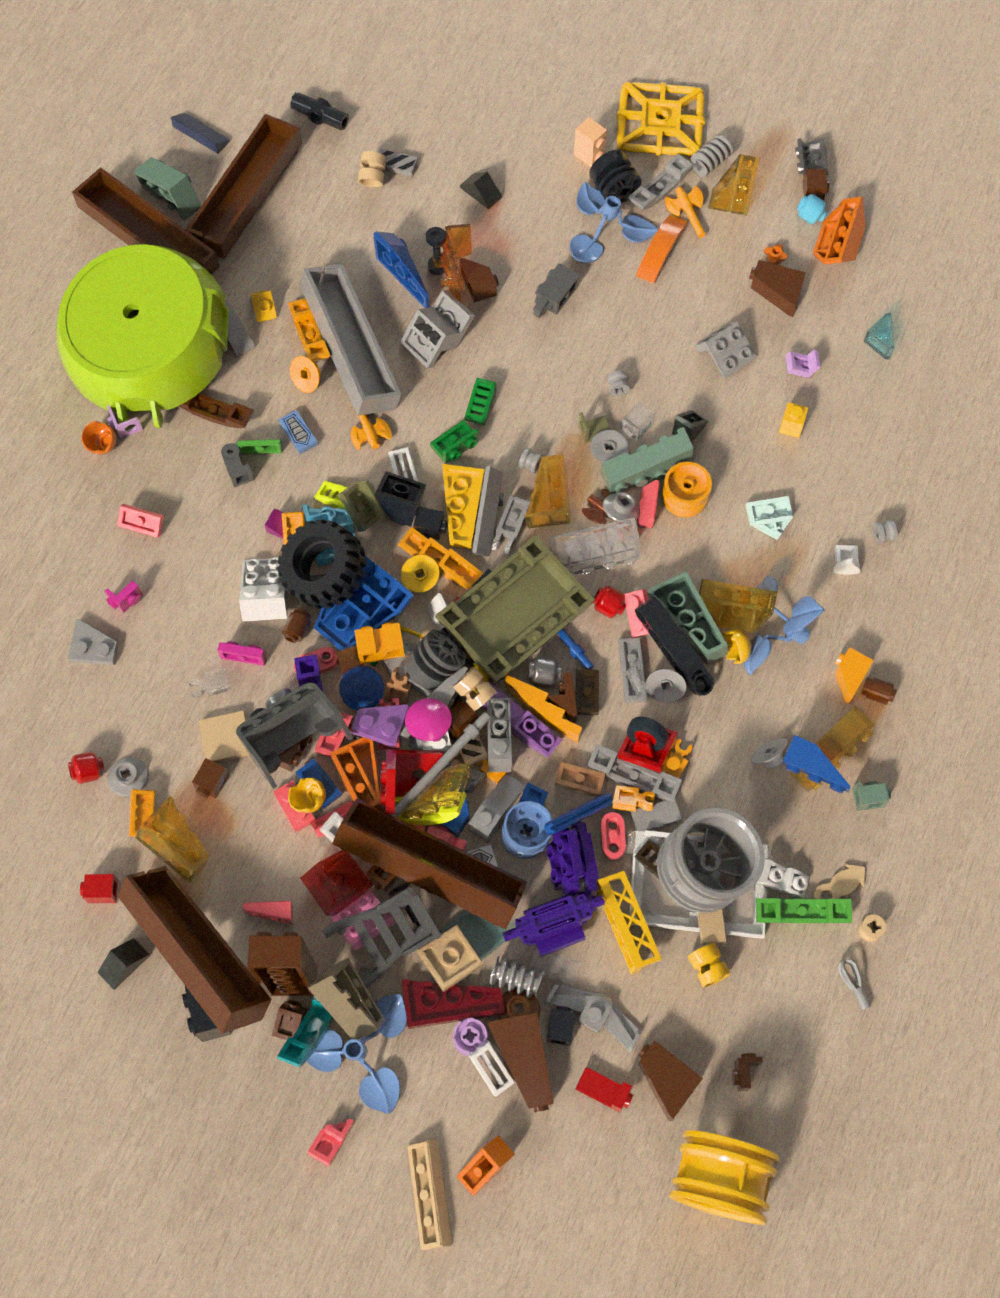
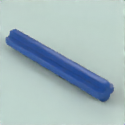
M603 794L547 822L544 826L548 835L556 834L612 805V794Z

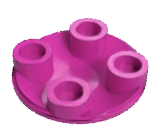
M431 698L422 699L412 704L405 716L408 733L422 741H440L449 730L452 721L449 708L443 702Z

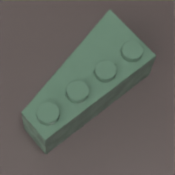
M685 428L677 429L678 434L669 438L667 434L659 437V441L651 446L647 444L641 445L631 455L629 452H626L603 462L601 475L610 493L625 492L627 489L635 486L642 487L648 482L663 480L672 466L681 462H691L694 448Z

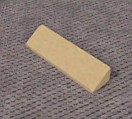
M427 1140L407 1145L421 1251L451 1246L452 1238L438 1141Z

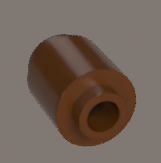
M294 609L282 630L284 638L291 643L301 642L311 623V615L302 609Z
M867 677L861 694L865 695L867 699L887 705L888 701L893 702L897 689L893 688V683L875 677L872 679Z

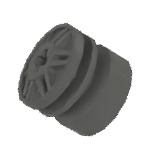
M437 629L427 633L419 642V645L414 647L405 657L404 663L410 677L418 685L434 691L465 664L466 656L462 647L451 635Z

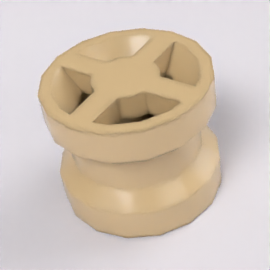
M876 914L868 915L859 925L860 936L868 942L877 941L886 931L884 919Z

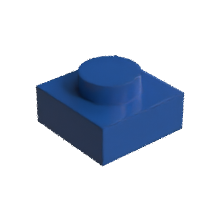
M528 782L518 803L532 801L543 806L548 792Z

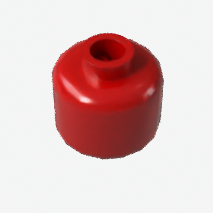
M609 585L604 588L600 587L594 596V609L608 618H613L617 614L621 615L626 608L624 593Z
M92 751L74 755L71 758V762H68L70 777L79 784L98 780L101 775L100 771L104 770L102 758H97L96 754Z

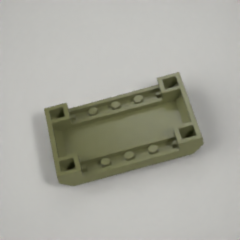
M534 535L500 566L455 602L452 601L438 612L435 618L491 681L497 684L580 616L595 599L544 543Z

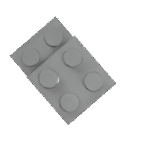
M443 290L432 308L417 310L400 343L426 368H432L441 351L457 348L475 315L448 290Z

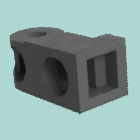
M233 443L224 445L221 454L233 486L237 487L254 481L249 464L242 465L239 447Z

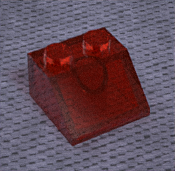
M343 850L318 862L300 878L326 916H335L373 886L351 854Z

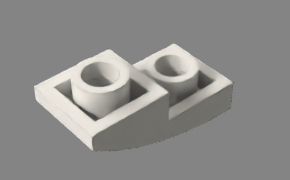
M765 860L764 869L758 883L779 892L804 899L809 876L794 868H785L771 860Z

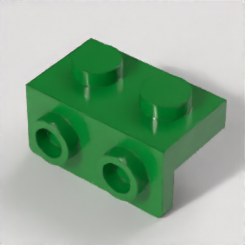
M462 420L430 442V447L447 464L451 460L455 461L464 451L472 449L478 444L479 431L476 428L472 430Z

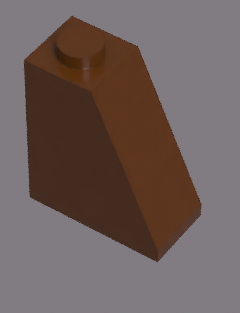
M758 260L757 267H752L749 279L752 280L751 289L784 313L793 317L806 272Z
M656 1041L651 1046L646 1043L638 1054L641 1057L638 1065L668 1120L672 1121L703 1078Z

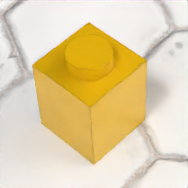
M787 402L779 433L799 438L808 407Z

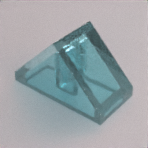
M886 313L868 329L864 342L885 360H890L894 350L891 313Z

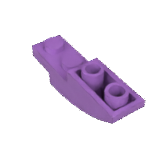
M490 683L496 690V693L491 698H509L495 685ZM510 699L511 734L548 758L562 739L528 710L525 712ZM487 702L482 705V707H483L486 711H487Z

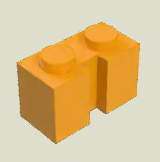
M387 622L379 629L364 626L354 630L360 664L405 657L400 623Z

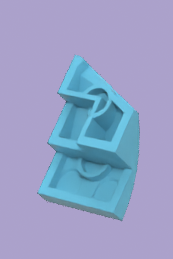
M307 504L302 505L306 523L309 521L316 523L318 519L330 520L341 525L355 536L353 522L346 509H333L324 506L322 509L310 508ZM329 548L319 553L315 557L317 565L332 564L334 562V549Z

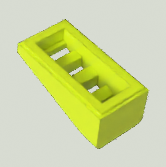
M324 480L314 498L335 509H346L338 495L348 487ZM329 489L332 490L327 497L326 494L328 493Z

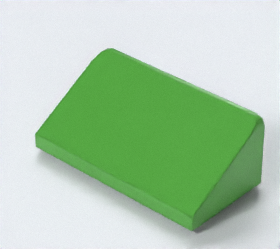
M282 439L239 440L237 445L241 455L282 453L283 441Z

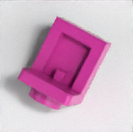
M131 581L117 595L108 588L104 591L107 596L106 602L113 609L119 608L123 613L129 607L136 605L143 595L139 586L134 581Z

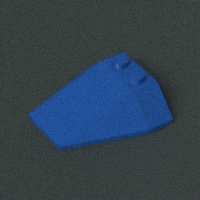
M366 555L363 556L366 558L367 564L366 567H363L365 576L364 579H360L359 583L361 585L358 590L355 589L352 592L354 595L350 599L345 598L344 603L338 606L333 604L334 607L328 609L322 607L314 626L315 630L344 654L357 646L354 630L364 626H371L373 629L381 628L384 623L390 622L401 614L415 596L408 588Z

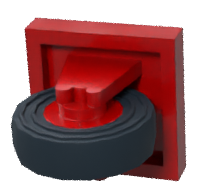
M635 717L628 725L627 736L618 752V759L661 773L678 738V732L664 728L663 725L653 719Z

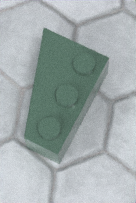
M152 157L134 170L141 186L158 200L163 198L168 202L167 207L170 210L174 208L178 210L180 218L184 221L200 209L201 204L191 185L192 181L186 173H181L173 166L170 167L163 161H158Z

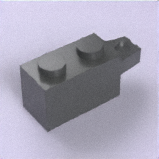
M559 263L554 270L551 269L547 274L545 282L543 284L540 283L535 291L536 305L533 308V315L541 318L547 310L557 315L578 288L579 274Z

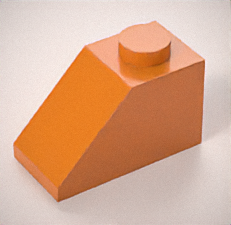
M498 1135L484 1146L456 1177L474 1196L516 1154Z

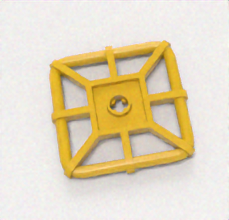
M661 82V84L624 83L620 92L619 111L616 115L618 120L617 147L621 151L654 153L656 156H661V154L692 156L702 147L703 126L705 125L704 91L700 87L666 85V82ZM639 91L660 92V99L646 98ZM665 93L687 94L679 101L665 100ZM629 94L642 105V111L627 110ZM696 99V116L682 115L681 108ZM626 120H641V126L624 137ZM680 124H692L695 126L694 142L680 130ZM643 134L657 135L656 145L630 143ZM662 136L676 137L687 148L662 146Z

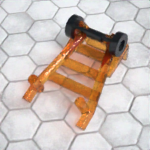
M470 224L445 226V231L440 227H432L426 232V242L433 247V257L428 260V270L434 275L445 273L446 278L440 279L441 287H449L450 293L461 302V291H464L466 286L456 260L472 254Z

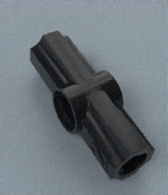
M295 92L292 96L290 107L307 115L313 123L321 125L323 122L340 131L346 128L349 115L331 107L330 103L324 98L315 100L299 92Z

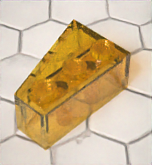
M739 154L712 189L708 208L747 216L760 158Z
M564 455L542 457L535 479L534 491L531 493L530 505L525 515L529 529L571 523L567 467Z
M170 795L139 826L135 838L190 883L205 867L210 855L196 833L192 832L186 823L185 816L179 812L174 804V799Z

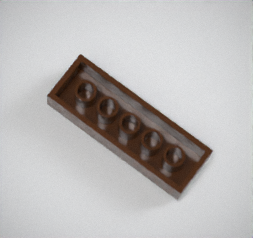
M257 932L256 936H249L247 967L269 996H314L308 987L316 980L318 967L302 936H298L296 932H283L282 936H272L270 932Z

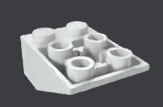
M278 557L243 560L239 596L242 621L287 619L288 592L280 581L282 577L278 575V567H280Z

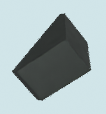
M488 172L473 173L460 185L463 191L488 210L502 198L500 191Z
M693 410L677 414L672 434H678L677 429L684 427L692 442L709 421Z
M133 938L111 949L97 973L115 990L151 955Z

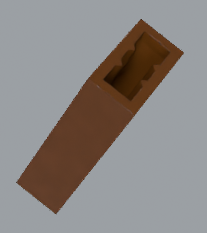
M537 1013L488 1021L490 1031L529 1109L534 1108V1112L549 1110L548 1105L554 1103Z

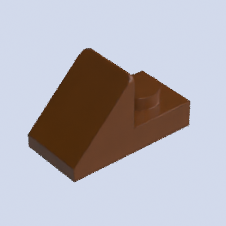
M572 672L563 673L562 681L558 682L560 695L547 696V702L566 710L565 718L575 723L577 720L573 677Z

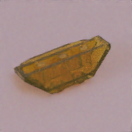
M706 579L701 580L699 595L717 627L756 634L773 615L777 598L776 591Z

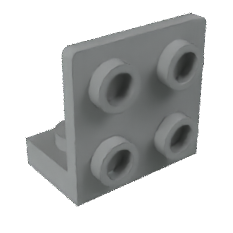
M738 322L724 325L695 345L698 352L707 351L711 355L723 378L729 377L756 358Z

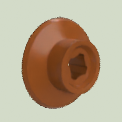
M515 988L512 992L507 991L502 995L505 1015H498L499 1019L537 1013L539 1019L540 1004L534 994L528 999L526 998V990L521 995H518L517 988ZM523 1005V1013H515L514 1006Z

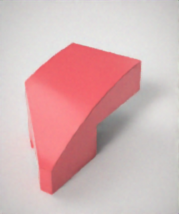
M347 1119L346 1122L325 1125V1129L320 1130L309 1148L308 1155L329 1167L348 1135L354 1120Z

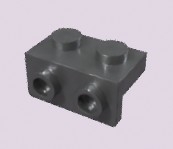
M801 138L797 139L798 147H795V152L800 161L797 163L799 174L804 176L806 169H826V175H829L824 139L806 144L803 143Z

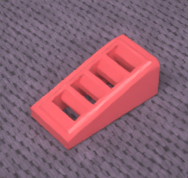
M290 901L243 904V910L248 915L293 924V905Z

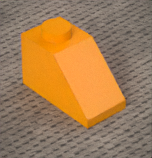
M850 647L846 654L841 652L835 663L838 665L835 675L844 702L847 704L850 703L874 661Z

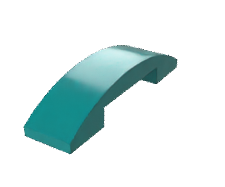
M315 996L312 998L311 1008L292 1038L288 1037L277 1055V1059L299 1068L314 1053L334 1019Z

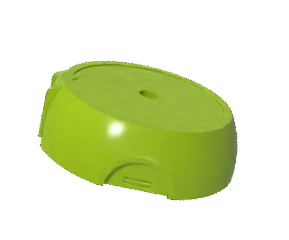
M136 244L107 251L90 261L75 275L61 299L56 320V340L63 367L74 386L85 398L100 408L108 411L107 406H110L112 412H117L119 424L129 420L128 411L151 410L155 428H162L163 416L161 410L173 409L195 397L214 379L222 367L223 351H227L229 309L225 304L226 295L215 278L203 266L176 250L157 245ZM139 310L136 317L127 319L129 312Z

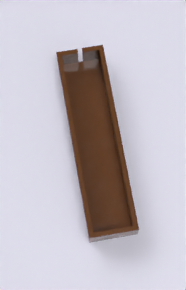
M265 114L185 230L215 251L218 257L225 259L301 146L300 127Z
M100 167L72 191L79 209L127 245L150 244L176 250L198 262L211 275L220 267L215 251Z
M357 798L342 820L332 842L333 845L341 850L382 868L385 872L392 873L406 882L412 883L428 893L445 899L449 903L457 905L471 914L477 915L503 929L507 928L527 884L526 881L390 814H385L384 811Z
M163 866L147 871V874L142 871L126 875L118 898L219 1031L224 1034L262 1021L272 999L170 870Z

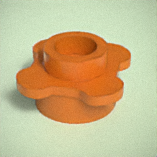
M781 244L764 249L769 263L777 265L787 259V254L784 253Z

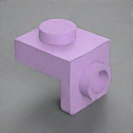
M813 350L808 355L792 351L785 355L789 374L809 378L820 369L819 353L817 350Z

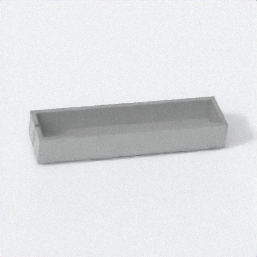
M343 264L325 266L321 283L319 281L323 271L322 267L305 268L300 287L356 415L360 416L395 410L401 392Z

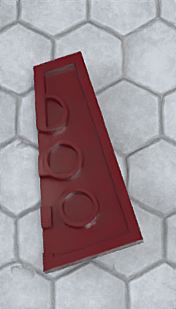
M402 979L408 1029L459 1022L467 1018L478 1019L505 1015L501 988L472 985L460 986L455 984L443 992L438 983Z

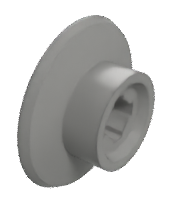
M603 430L592 438L590 449L597 460L605 462L628 452V442L617 431Z
M619 492L610 494L603 500V509L611 519L625 524L632 523L638 519V505L634 497L629 493Z
M660 669L649 675L646 680V689L655 700L672 703L684 696L686 682L676 671Z
M777 738L765 743L754 752L751 761L755 764H764L766 768H774L780 765L785 757L784 751L788 746V740L786 738Z
M132 757L123 758L115 762L110 768L107 776L108 785L115 794L129 797L131 789L143 790L145 788L149 772L141 760ZM130 772L131 776L124 779L123 774Z

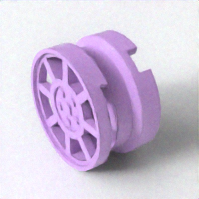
M467 1018L460 1021L454 1028V1045L465 1056H468L470 1052H475L477 1047L483 1046L484 1042L487 1041V1030L483 1023L477 1019Z

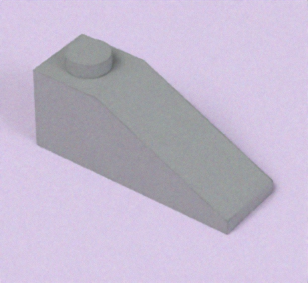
M506 774L483 801L468 823L469 831L489 843L526 785Z

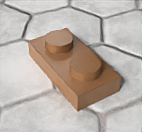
M561 762L555 786L599 797L606 773Z

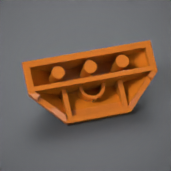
M862 197L843 199L839 203L840 206L833 210L823 222L813 251V255L823 264L842 263L856 259L865 231Z

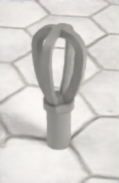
M852 959L840 962L838 972L844 983L855 994L861 1009L865 1010L871 1007L865 995V989L862 986V976L857 963ZM845 964H848L850 966L857 987L853 984L852 980L850 979L845 969Z

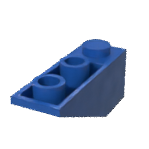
M794 735L783 759V764L787 765L786 769L795 774L803 772L808 775L807 778L815 783L821 784V781L830 784L829 788L842 794L843 791L849 793L851 786L816 744Z

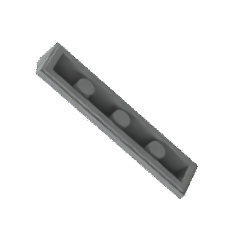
M489 466L485 469L472 549L474 555L485 557L490 556L503 477L502 471Z

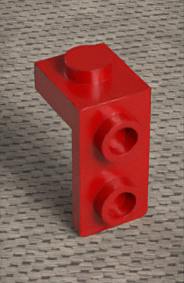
M588 1067L584 1069L576 1086V1091L619 1113L623 1107L628 1109L634 1094L630 1093L631 1085L625 1082L621 1085Z

